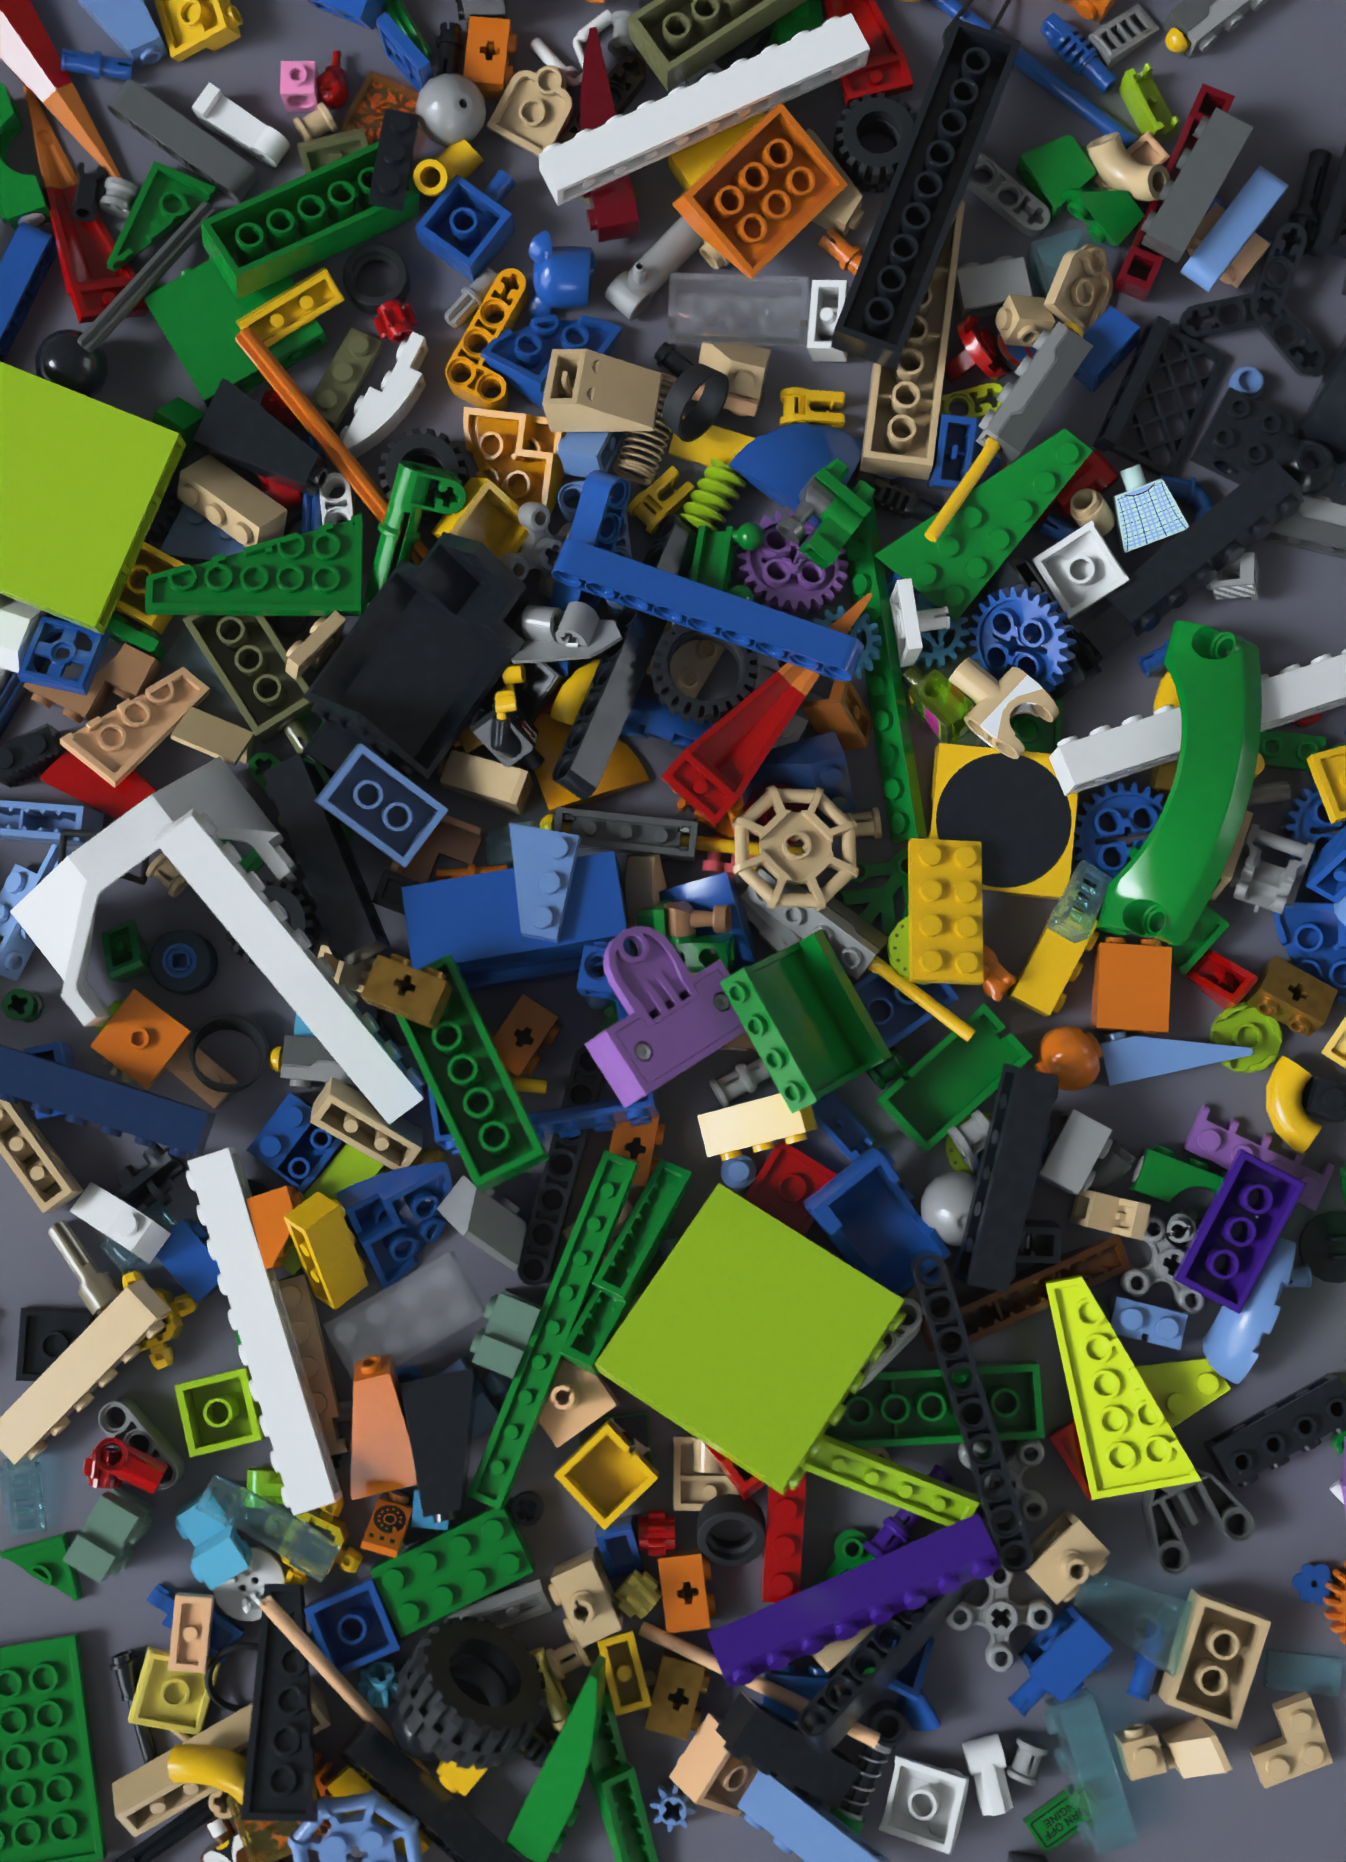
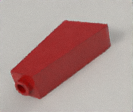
M68 750L39 777L53 788L116 820L148 796L158 791L136 769L114 788Z

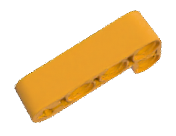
M508 268L497 275L445 369L451 392L480 409L504 411L509 403V394L504 378L490 370L491 367L485 362V359L481 358V353L472 352L471 348L478 343L488 345L508 328L513 329L529 298L526 279L523 273L517 269ZM494 314L504 317L501 322L495 324L487 321ZM466 372L471 375L465 382L459 383L454 380L459 373ZM491 388H497L501 391L495 398L484 396L485 392Z

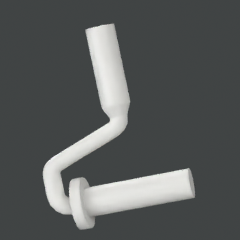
M605 10L580 29L577 36L573 39V47L582 70L585 54L581 43H587L589 28L597 27V32L600 33L612 24V14L608 10ZM539 37L531 42L530 48L546 65L557 66L564 72L567 78V87H578L581 85L582 74L577 77V70L573 66L566 67Z

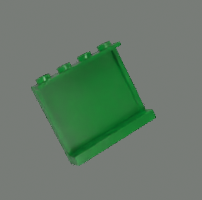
M210 257L208 261L198 267L185 269L178 278L168 284L155 286L143 299L205 404L209 407L222 378L230 381L243 393L267 381L237 344L235 337L241 329L236 321L292 287L295 283L291 276H288L241 299H237ZM315 318L274 343L268 349L286 370L328 346L329 343L324 331Z
M822 929L749 967L746 966L719 982L792 1114L813 1104L836 1088L892 1057Z

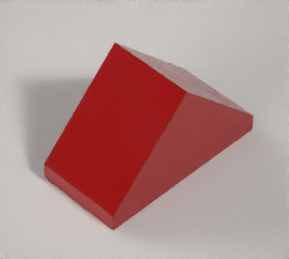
M1210 949L1204 953L1185 975L1188 980L1223 1010L1237 1006L1259 980L1253 973Z

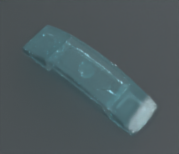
M213 1475L195 1508L226 1527L231 1525L289 1559L291 1566L320 1583L323 1582L341 1549L315 1528L298 1517L293 1516V1514L280 1506L217 1475Z

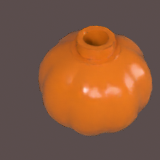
M1061 1026L1050 1030L1041 1039L1038 1046L1039 1062L1034 1064V1068L1037 1071L1059 1076L1057 1083L1059 1089L1078 1091L1091 1085L1100 1072L1099 1059L1103 1057V1052L1100 1044L1091 1032L1084 1034L1080 1028Z

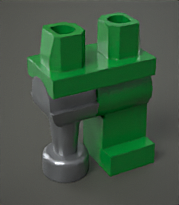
M838 458L812 474L799 493L800 504L792 516H783L776 525V529L783 537L793 543H799L806 533L803 525L813 514L819 518V523L798 550L822 570L835 562L845 543L872 509L868 504L875 492V489L862 480L856 482L851 490L841 483L850 470Z

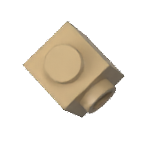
M1008 295L994 320L1005 345L1032 347L1044 329L1049 332L1051 331L1056 321L1052 313L1043 305L1045 298Z
M1131 1724L1124 1727L1121 1731L1113 1732L1122 1768L1131 1781L1167 1772L1158 1734L1149 1724Z

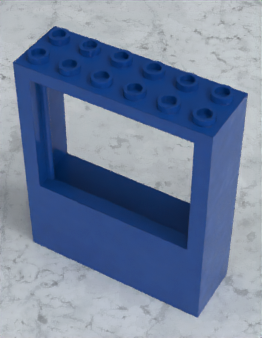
M614 851L577 857L558 943L522 936L514 868L401 887L412 968L418 970L450 954L457 963L470 992L578 974L584 945L594 946V942L610 943L619 933L630 928L621 868ZM624 940V951L628 955L635 957L632 941ZM604 962L596 963L592 971L604 969ZM617 997L615 1001L618 1021H621L629 1016V1014ZM428 1086L435 1142L447 1152L452 1151L453 1156H461ZM656 1089L625 1108L619 1099H612L528 1113L542 1142L545 1141V1135L559 1133L560 1138H569L581 1135V1129L595 1127V1132H605L616 1129V1123L630 1121L631 1126H641L652 1123V1117L660 1116Z

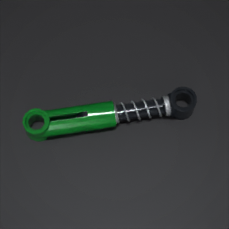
M887 1700L874 1704L868 1714V1728L881 1734L876 1747L865 1744L862 1755L858 1754L860 1760L857 1767L861 1770L838 1808L836 1809L831 1806L829 1811L858 1835H860L865 1824L862 1809L865 1805L869 1804L868 1795L871 1791L875 1790L874 1781L877 1777L881 1776L880 1767L883 1763L887 1762L886 1756L891 1753L892 1749H895L896 1745L903 1741L907 1733L906 1720L900 1707L894 1702ZM885 1716H892L897 1719L895 1727L889 1731H883L878 1728V1722Z

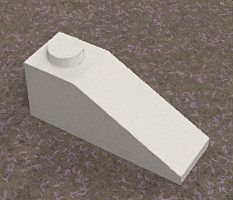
M90 1182L70 1210L71 1213L148 1264L151 1263L171 1235L152 1219L93 1182Z

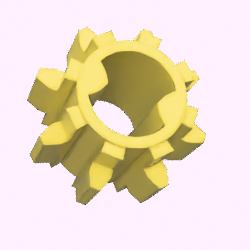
M635 1569L622 1582L614 1594V1597L619 1600L618 1608L629 1618H632L635 1614L642 1620L662 1596V1592L657 1589L659 1582L647 1571L641 1575Z

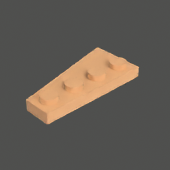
M182 667L146 688L145 692L132 700L128 698L118 704L117 708L101 718L97 716L90 720L84 728L73 734L70 732L60 738V744L116 788L176 728L190 706L198 707L210 695V688Z

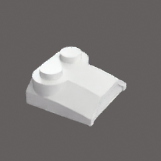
M1090 521L1032 559L1055 598L1059 601L1060 606L1064 612L1068 613L1067 617L1069 619L1085 612L1091 605L1130 580L1093 521Z
M0 595V668L18 673L41 615L45 616L47 612Z
M896 1755L892 1782L879 1830L950 1855L960 1829L968 1793L969 1777L964 1776L953 1768L943 1769Z

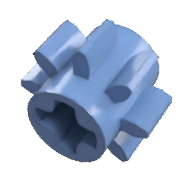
M673 1783V1787L667 1789L660 1784L658 1786L660 1799L652 1798L650 1800V1807L659 1809L654 1816V1823L657 1824L663 1821L667 1824L668 1832L672 1831L673 1826L679 1824L686 1829L688 1827L686 1814H695L696 1806L687 1803L690 1798L675 1783ZM670 1801L673 1805L679 1802V1811L676 1812L673 1808L666 1810L667 1802Z

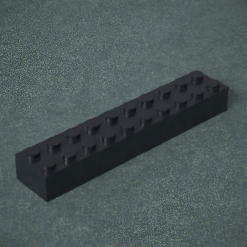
M955 18L834 328L832 348L897 371L1011 75L1021 41Z

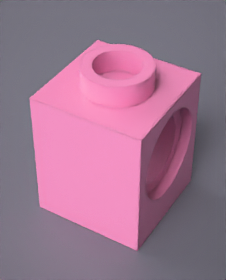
M281 61L280 95L287 113H311L318 109L317 105L321 103V99L318 94L317 78L320 74L315 61Z

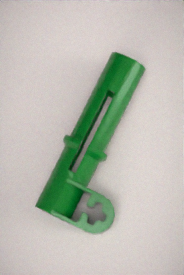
M402 460L399 462L385 519L378 525L381 535L362 605V614L387 580L397 540L389 576L401 560L410 563L414 544L419 542L421 538V533L418 529L423 510L453 514L463 508L466 502V493L460 478L455 473L413 461ZM431 479H435L438 489L433 488L431 498H429L427 494ZM447 487L452 488L453 493L447 492L446 497H441L440 492H446Z

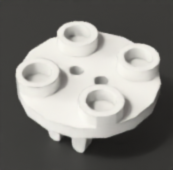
M262 1546L250 1547L252 1557L249 1568L213 1589L216 1602L227 1615L239 1621H256L261 1619L262 1609L259 1605L263 1600L264 1584H284L286 1578L281 1563ZM253 1577L258 1578V1583L253 1582ZM241 1585H245V1591L240 1589Z

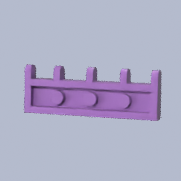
M1204 1104L1201 1106L1182 1150L1228 1171L1239 1148L1306 1182L1307 1184L1297 1204L1311 1211H1316L1334 1171V1165L1327 1162L1321 1173L1313 1171L1301 1165L1305 1152L1300 1155L1295 1151L1290 1160L1268 1149L1272 1136L1265 1133L1259 1144H1256L1235 1134L1240 1121L1232 1118L1227 1128L1224 1129L1207 1121L1210 1107Z

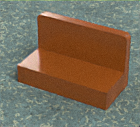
M834 679L829 699L804 702L803 710L818 735L835 731L843 751L867 748L873 721L851 681Z

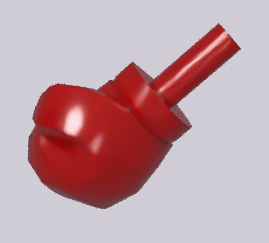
M338 50L333 51L332 66H327L325 72L321 73L317 78L320 99L331 110H338L346 105L349 95L346 82L347 74L340 67L341 52Z

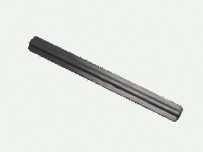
M202 202L84 331L77 340L81 347L89 353L97 349L202 234L201 221L217 214V211L209 203Z

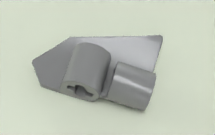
M570 602L565 611L556 607L529 605L525 608L522 615V630L527 640L511 661L514 664L590 659L609 649L623 638L615 621L599 619L596 611L583 602Z

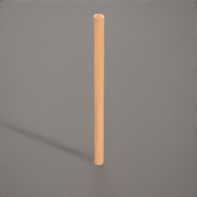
M271 1596L264 1598L259 1607L364 1722H368L376 1727L402 1750L397 1745L388 1724ZM408 1756L430 1776L431 1772L420 1760Z
M643 1622L638 1634L639 1636L722 1675L715 1654L671 1633L667 1634L666 1631L650 1623ZM756 1676L751 1683L744 1685L800 1713L811 1701L761 1676ZM856 1722L846 1735L875 1748L881 1734Z

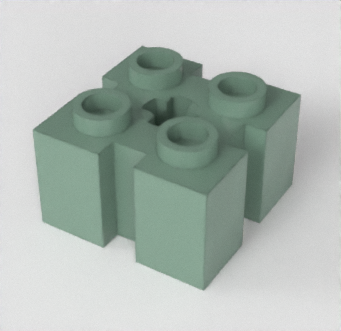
M508 1289L503 1290L499 1295L494 1294V1296H491L483 1317L489 1319L487 1327L477 1331L470 1347V1351L475 1353L472 1362L513 1379L543 1304Z
M123 1486L112 1488L111 1491L103 1493L62 1561L98 1583L103 1582L109 1575L115 1578L120 1570L124 1571L132 1561L136 1553L135 1550L131 1549L140 1537L143 1539L151 1529L155 1519L150 1516L156 1506Z

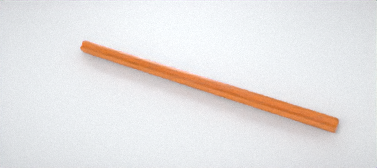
M250 327L242 329L235 337L237 344L378 521H384L389 504L387 497L255 331ZM421 540L415 542L410 559L413 564L418 566L430 552Z

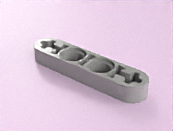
M981 152L973 172L978 169H985L991 174V181L980 184L974 180L972 174L967 188L1025 236L1034 238L1042 235L1050 221V211L1047 206ZM1006 190L1012 191L1017 196V202L1013 205H1005L999 200V194ZM1022 203H1026L1025 209H1021L1020 214L1017 215L1016 213L1019 211ZM1036 214L1040 216L1039 223L1034 222L1031 225L1027 222L1029 216L1033 217Z

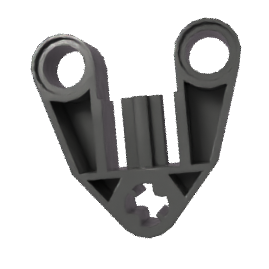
M1197 1466L1194 1467L1202 1481L1143 1492L1141 1505L1151 1558L1162 1571L1169 1575L1176 1576L1184 1573L1190 1565L1191 1557L1180 1535L1182 1533L1165 1500L1170 1498L1185 1528L1190 1525H1196L1199 1523V1520L1204 1518L1189 1487H1194L1204 1509L1210 1514L1216 1528L1226 1537L1236 1542H1243L1252 1537L1255 1531L1256 1524L1250 1512L1214 1475ZM1234 1514H1240L1242 1518L1241 1526L1237 1530L1229 1531L1227 1526L1229 1518ZM1170 1547H1176L1178 1550L1177 1559L1173 1563L1164 1564L1163 1554L1165 1550Z

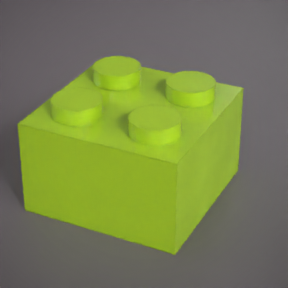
M248 1366L186 1380L174 1385L190 1458L260 1441L266 1437L260 1425V1416L263 1415L260 1403L253 1399L250 1392L249 1381L252 1380Z

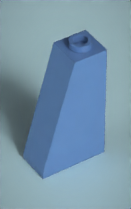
M76 0L130 59H133V63L137 67L156 63L162 56L169 54L143 0Z

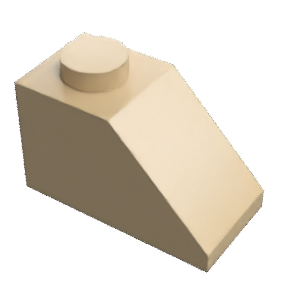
M704 334L698 364H704L726 374L729 380V393L759 399L766 378L771 349Z
M1200 1716L1160 1734L1165 1745L1161 1749L1170 1770L1176 1768L1183 1778L1220 1774L1233 1770L1216 1733Z

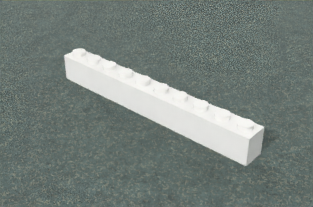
M852 13L841 18L839 16L832 17L817 29L810 32L809 30H803L786 43L781 45L772 44L755 57L739 59L730 68L719 73H708L699 82L691 86L677 87L668 96L660 100L646 101L637 110L624 116L622 114L615 115L604 125L593 130L590 128L584 129L577 133L573 139L565 143L549 145L539 154V170L557 206L766 112L780 102L782 104L865 67L870 47Z
M1346 649L1341 652V655L1332 657L1330 653L1319 656L1312 660L1310 665L1301 667L1300 664H1293L1279 672L1280 675L1269 677L1268 674H1262L1260 732L1345 705ZM1173 704L1166 705L1154 711L1153 716L1143 718L1142 715H1135L1124 720L1121 723L1122 726L1111 729L1110 725H1104L1089 733L1090 736L1078 739V736L1074 735L1057 743L1058 747L1049 759L1064 795L1068 796L1179 759L1182 736L1180 707L1175 708Z
M194 808L159 833L155 843L386 1122L391 1124L424 1099L422 1085L425 1083L422 1077L413 1067L407 1069L399 1060L402 1058L401 1052L390 1039L385 1042L377 1033L380 1027L375 1019L368 1012L362 1014L355 1006V1003L358 1001L352 991L345 984L340 987L332 978L335 972L330 964L322 956L318 959L309 949L312 944L303 931L299 928L294 931L287 923L286 919L289 916L277 900L269 901L262 892L265 886L253 871L247 874L238 863L242 859L237 850L229 842L223 844L215 835L218 829L206 813L199 815Z
M228 1147L189 1160L187 1163L190 1170L186 1171L187 1181L191 1190L197 1193L200 1203L196 1207L197 1215L201 1224L207 1226L210 1239L207 1240L208 1252L212 1260H217L221 1273L217 1276L218 1285L222 1294L228 1296L231 1309L228 1310V1318L233 1330H238L242 1343L238 1346L239 1355L244 1366L248 1365L252 1380L249 1381L250 1392L253 1399L259 1401L263 1413L260 1416L261 1429L266 1437H270L273 1451L270 1452V1457L274 1470L277 1473L280 1472L284 1486L281 1487L283 1502L286 1508H291L293 1516L334 1503L341 1499L343 1495L275 1270H265L245 1201V1199L252 1197L238 1148Z

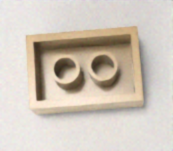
M1191 1588L1157 1691L1158 1696L1167 1705L1237 1730L1271 1621L1259 1612Z

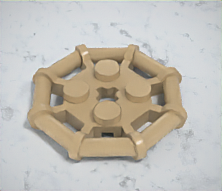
M772 785L767 787L766 792L740 817H735L732 822V826L735 828V866L732 867L735 875H739L767 903V907L774 910L775 907L815 908L817 911L825 909L826 903L851 879H856L859 874V869L856 867V830L858 825L856 821H851L823 793L824 789L822 788L786 789L776 788ZM783 803L809 804L807 810H801V812H791L792 810L785 809ZM771 806L774 808L776 816L765 826L754 823ZM818 807L836 827L830 829L815 814L816 808ZM749 833L759 837V856L749 859ZM842 836V860L833 857L832 842L833 838ZM791 840L795 843L801 840L804 843L801 849L804 854L790 853L788 850L790 846L787 841ZM763 865L778 880L775 888L773 889L753 868ZM827 867L836 870L838 873L820 889L816 878ZM785 883L790 885L807 884L810 894L781 892Z

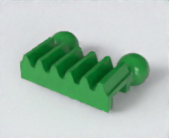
M754 522L745 523L739 529L727 526L726 531H708L706 526H699L690 580L754 602V595L748 587L736 585L728 590V584H731L730 571H733L732 559H735L736 556L734 546L739 544L740 547L748 551L758 549L763 544L765 537L762 527Z

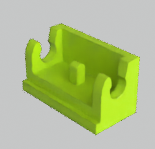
M1146 63L1144 69L1136 74L1134 68L1125 71L1118 91L1141 135L1143 136L1149 131L1155 140L1160 143L1179 134L1181 122L1178 116L1172 117L1151 76L1153 68L1150 63Z

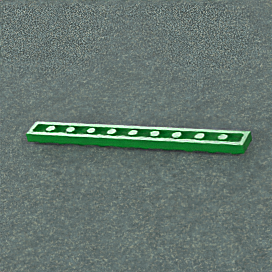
M872 496L868 504L872 509L845 543L854 605L865 595L872 593V598L859 617L868 613L870 616L869 624L877 623L879 630L877 635L881 636L882 646L878 647L880 659H871L874 668L872 671L865 668L864 670L892 844L907 843L911 838H925L927 833L884 563L874 556L881 551ZM863 635L861 642L864 644L863 650H865L867 639Z
M604 1150L467 1496L498 1510H504L564 1359L560 1351L583 1311L593 1285L592 1282L598 1273L640 1167L639 1163Z

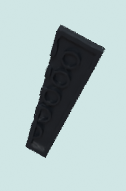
M264 1584L263 1599L271 1596L307 1635L306 1614L304 1612V1586L300 1584ZM262 1610L241 1820L318 1823L309 1661Z

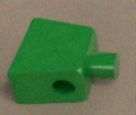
M1071 135L1063 136L1020 155L1015 169L1030 193L1047 206L1050 211L1051 222L1066 211L1069 205L1061 193L1066 188H1090L1097 175L1087 150L1088 144L1080 148Z

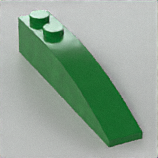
M601 1655L595 1661L505 1842V1845L535 1862H546L551 1852L556 1855L558 1854L567 1835L562 1829L565 1825L572 1827L581 1808L575 1802L593 1757L600 1729L605 1694L606 1658Z

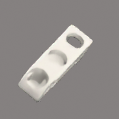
M210 82L192 106L200 124L271 167H277L290 148L289 141L280 132L267 126L222 95L221 90Z

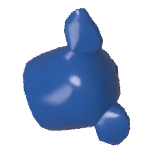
M543 230L534 237L529 247L530 258L534 260L533 285L535 293L529 300L531 319L550 315L551 308L589 306L591 284L595 273V254L591 247H553L549 232Z

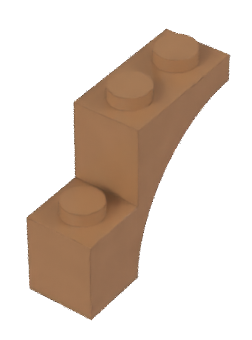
M124 643L117 655L106 666L95 673L87 696L26 682L23 687L33 693L31 700L49 709L52 704H55L64 709L62 712L63 716L81 724L83 719L90 721L99 716L111 692L124 700L128 698L132 700L144 693L146 688L155 683L163 665L156 658Z

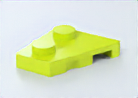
M1206 1357L1185 1361L1176 1360L1157 1364L1135 1365L1171 1428L1231 1390L1224 1377L1211 1367Z

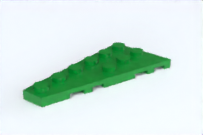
M1064 428L972 489L936 542L928 540L925 537V532L938 513L874 556L903 579L911 578L913 587L939 608L947 606L949 610L948 615L957 621L1093 450Z
M363 513L351 516V520L335 525L332 522L320 525V529L300 535L296 532L243 548L244 551L225 556V554L213 556L211 561L194 566L186 564L146 576L145 611L147 615L330 616L336 610L342 616H361Z

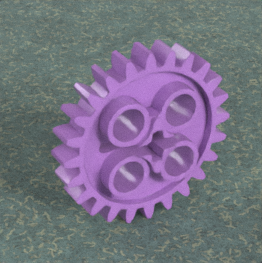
M776 511L773 521L768 516L763 515L758 525L764 531V542L758 549L753 551L745 550L738 544L736 550L737 557L734 565L739 567L736 577L745 579L743 585L754 590V601L762 598L764 599V606L775 605V610L782 611L785 608L788 610V614L794 616L796 609H800L802 615L807 617L810 607L819 613L823 603L830 606L834 597L839 596L847 578L845 572L848 562L843 560L846 549H841V553L835 562L822 570L798 550L816 526L806 522L803 525L806 530L805 535L799 543H793L783 537L776 529V525L782 519L779 511ZM790 511L788 515L792 516L794 512ZM770 545H771V546H775V547H777L778 549H773V548L770 547ZM770 576H776V577L779 578L780 580H775V579L771 578ZM804 578L811 579L814 582H808Z

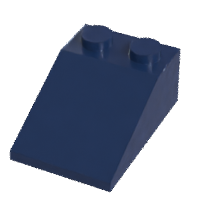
M835 731L772 748L742 793L745 806L752 790L762 784L780 783L795 789H816L819 787L824 789L823 793L843 813L855 811L846 757ZM818 807L816 808L815 814L821 820L828 818Z

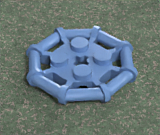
M372 1789L370 1793L334 1798L324 1795L317 1800L318 1823L303 1822L296 1831L290 1833L287 1841L289 1847L292 1848L294 1862H309L307 1849L318 1851L320 1862H425L422 1858L418 1834L420 1822L417 1817L407 1815L379 1796L377 1790ZM364 1809H365V1811H364L363 1813L348 1814V1815H341V1814H340L341 1812H349V1811H356V1810H364ZM373 1812H376L393 1825L388 1826L385 1823L384 1827L376 1822L377 1817L372 1815ZM324 1820H329L331 1827L327 1833L325 1831L322 1835L313 1834ZM399 1837L404 1838L407 1855L397 1853L395 1839ZM359 1846L361 1852H367L363 1857H354L350 1853H352V1847Z

